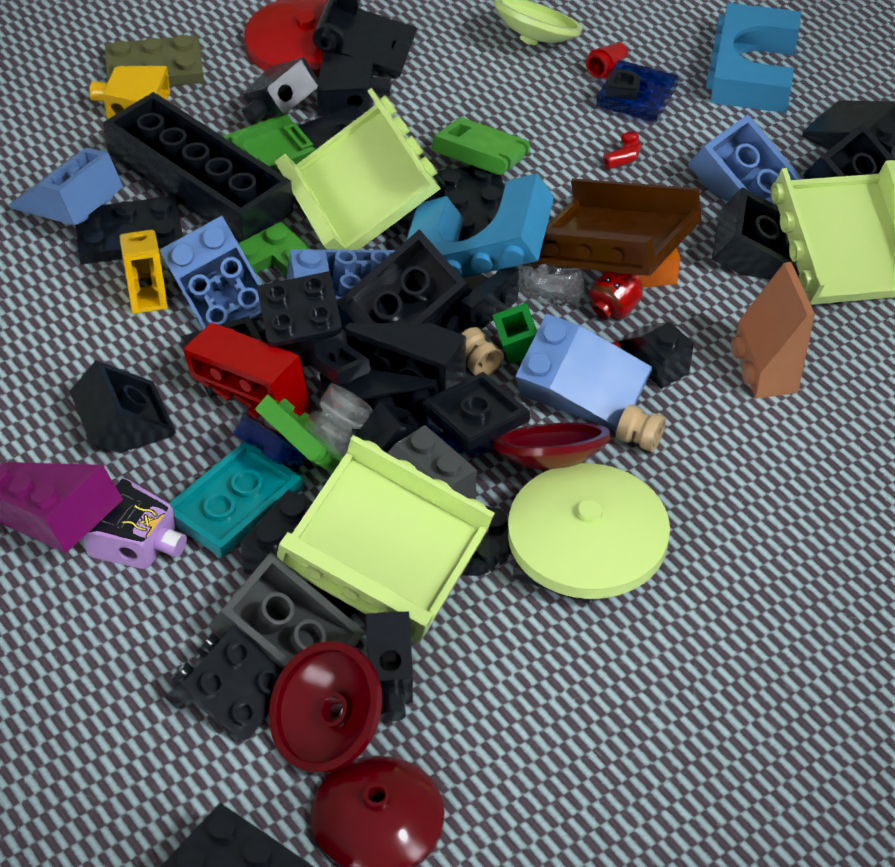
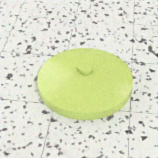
M580 463L570 467L545 471L534 477L519 491L509 512L508 540L516 562L537 583L566 596L600 599L632 591L648 581L658 571L668 549L670 524L667 511L660 498L639 478L611 466Z

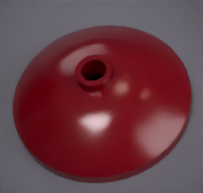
M588 423L538 424L515 428L493 439L494 449L503 457L523 467L542 469L543 473L550 469L570 467L587 461L610 441V431L606 427Z
M333 641L311 645L289 661L275 683L269 705V725L272 739L285 760L304 771L330 773L346 767L363 753L376 732L382 710V689L375 667L366 655L358 649Z
M365 756L357 758L340 770L331 772L322 781L311 805V830L320 851L337 867H416L432 853L440 840L444 826V804L440 791L434 781L416 765L392 756ZM372 797L384 798L381 802H372L370 800Z

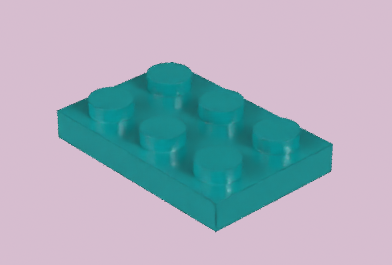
M245 440L169 503L173 508L175 526L222 558L245 538L288 489L297 494L303 488V478Z

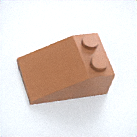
M791 262L783 263L738 321L736 336L732 337L731 340L733 356L735 359L739 358L742 365L744 383L746 385L750 384L755 399L794 394L799 391L815 313Z

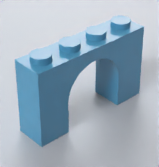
M727 2L725 15L719 14L708 72L706 89L712 90L710 103L787 113L794 68L755 63L743 58L740 54L751 51H763L795 56L801 19L800 11Z
M538 173L506 181L499 210L492 222L477 235L459 242L458 239L464 218L449 198L445 196L422 202L416 208L407 239L420 229L462 278L539 260L554 196Z

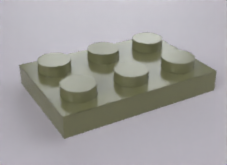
M180 35L170 38H148L138 41L105 43L107 82L117 66H167L170 86L204 83L198 35Z

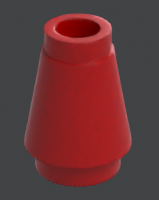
M616 42L593 49L586 60V68L589 74L595 78H608L628 56L627 47L621 42Z

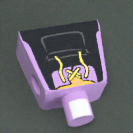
M122 478L116 485L123 500L83 537L88 556L139 569L149 568L160 552L176 558L179 557L184 551L187 542L186 535L175 531L173 508L170 504L126 478Z

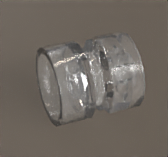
M332 383L321 398L320 406L323 411H313L303 427L321 442L327 451L338 456H344L348 451L350 439L354 435L352 429H360L366 423L373 410L365 401L352 392Z

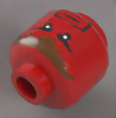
M605 271L590 288L593 311L603 319L611 317L616 320H622L626 318L642 299L643 292L640 278L635 274Z

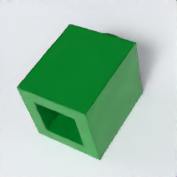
M527 303L492 315L509 364L524 360L537 333Z

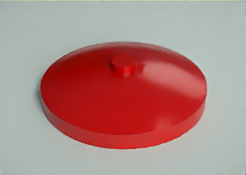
M277 0L259 9L249 19L244 32L246 52L250 60L257 67L265 71L272 65L304 57L319 80L322 57L325 52L319 50L314 45L312 36L327 0Z

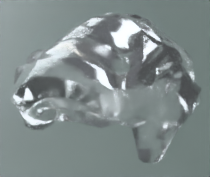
M542 264L537 269L526 266L519 272L518 287L522 293L530 295L532 299L539 300L545 305L551 304L555 306L559 304L562 307L575 304L585 296L584 269L556 268L547 264Z

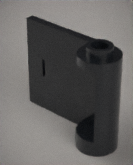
M327 0L312 36L314 45L325 53L370 59L373 61L374 69L400 77L417 27L360 9L361 0Z

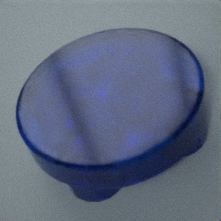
M247 413L242 415L237 423V427L233 431L234 435L246 443L254 444L262 449L261 453L280 465L282 463L295 472L307 460L280 432Z

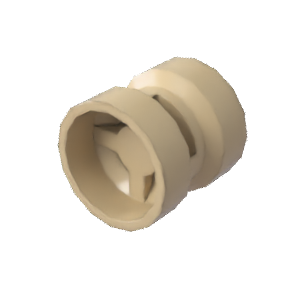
M473 327L465 330L462 335L466 336V363H468L469 370L474 375L481 372L486 373L488 376L492 375L502 364L504 353L495 343H489V338L480 328Z
M629 404L620 418L616 439L626 443L635 441L639 443L641 449L654 452L662 438L666 417L656 413L651 415L644 414L640 407Z

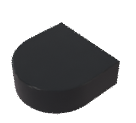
M626 69L612 72L608 77L606 97L638 100L640 77L635 72Z

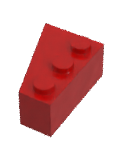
M212 322L183 348L191 377L207 388L208 385L211 386L212 391L225 400L229 401L234 397L249 407L247 414L255 420L261 416L255 408L267 394L278 402L284 398L296 407L293 412L299 416L305 412L308 414L312 412L300 357L291 351L271 347L260 339H254L231 328H226ZM276 430L275 433L285 439V437Z

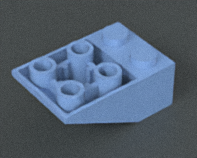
M86 147L17 197L9 206L15 210L75 226L84 222L89 214L100 205L108 203L113 198V195L123 188V185L109 153Z
M223 216L216 218L159 250L203 329L211 322L221 325L247 316L252 320L262 314L257 286L262 284Z
M290 249L286 280L330 271L336 301H338L395 250ZM338 305L342 325L353 322Z

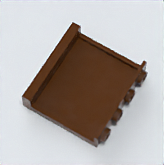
M573 178L571 180L573 201L547 224L539 260L529 264L650 276L702 221L699 188Z

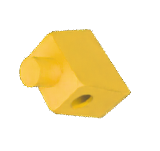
M117 66L114 68L108 82H91L89 90L90 99L92 101L104 102L108 119L152 92L167 100L170 94L167 66Z
M155 230L121 234L119 238L132 314L168 309ZM150 278L152 285L140 287L139 280Z

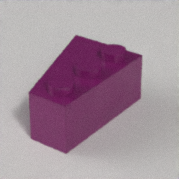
M3 462L0 464V524L64 553H67L123 500L103 465Z

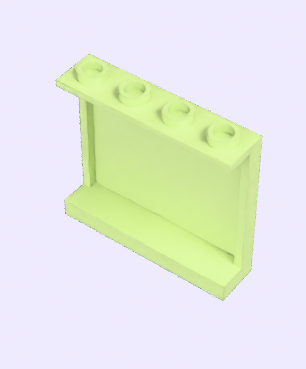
M372 88L368 90V93L375 102V105L297 165L286 154L275 161L282 175L291 180L292 192L327 250H360L441 189L433 178L438 173L426 156L422 159L420 158L424 151L412 135L409 138L406 137L411 131L399 115L395 118L393 117L397 112L386 95L380 99Z
M895 160L885 161L879 174L791 180L787 168H782L776 182L772 184L771 198L773 203L778 206L780 226L782 231L787 234L790 244V258L793 262H796L799 280L810 304L895 297Z
M353 435L350 439L347 453L293 533L287 532L280 542L277 557L304 580L365 614L409 611L411 640L420 644L486 535L495 513L487 509L482 502L472 498L469 499L452 490L446 482L432 479L423 474L410 462L398 460L383 452L375 443L362 440Z

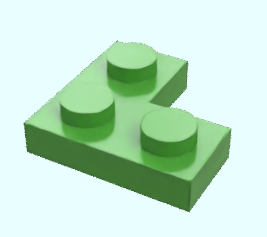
M282 222L238 243L255 274L274 265L286 277L290 249H310Z

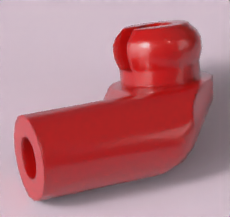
M637 132L623 133L621 136L623 145L620 146V149L603 154V162L606 169L616 168L636 161L642 148V142L639 141V134Z

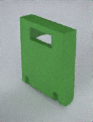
M287 114L223 136L280 174L282 173L275 161L286 154L297 165L316 150L313 147V143L295 122L292 123L291 118Z
M459 117L434 135L431 151L442 154L443 157L452 160L456 159L494 174L502 175L529 153L530 143L525 139Z
M267 394L255 410L307 459L333 474L344 455L312 427L316 421L306 412L301 416L293 412L296 407L284 398L278 402Z

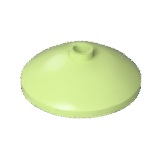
M530 0L493 1L497 13L506 25L521 34L520 40L528 44L537 45L538 41L558 43L572 40L581 35L583 27L577 21L544 5Z

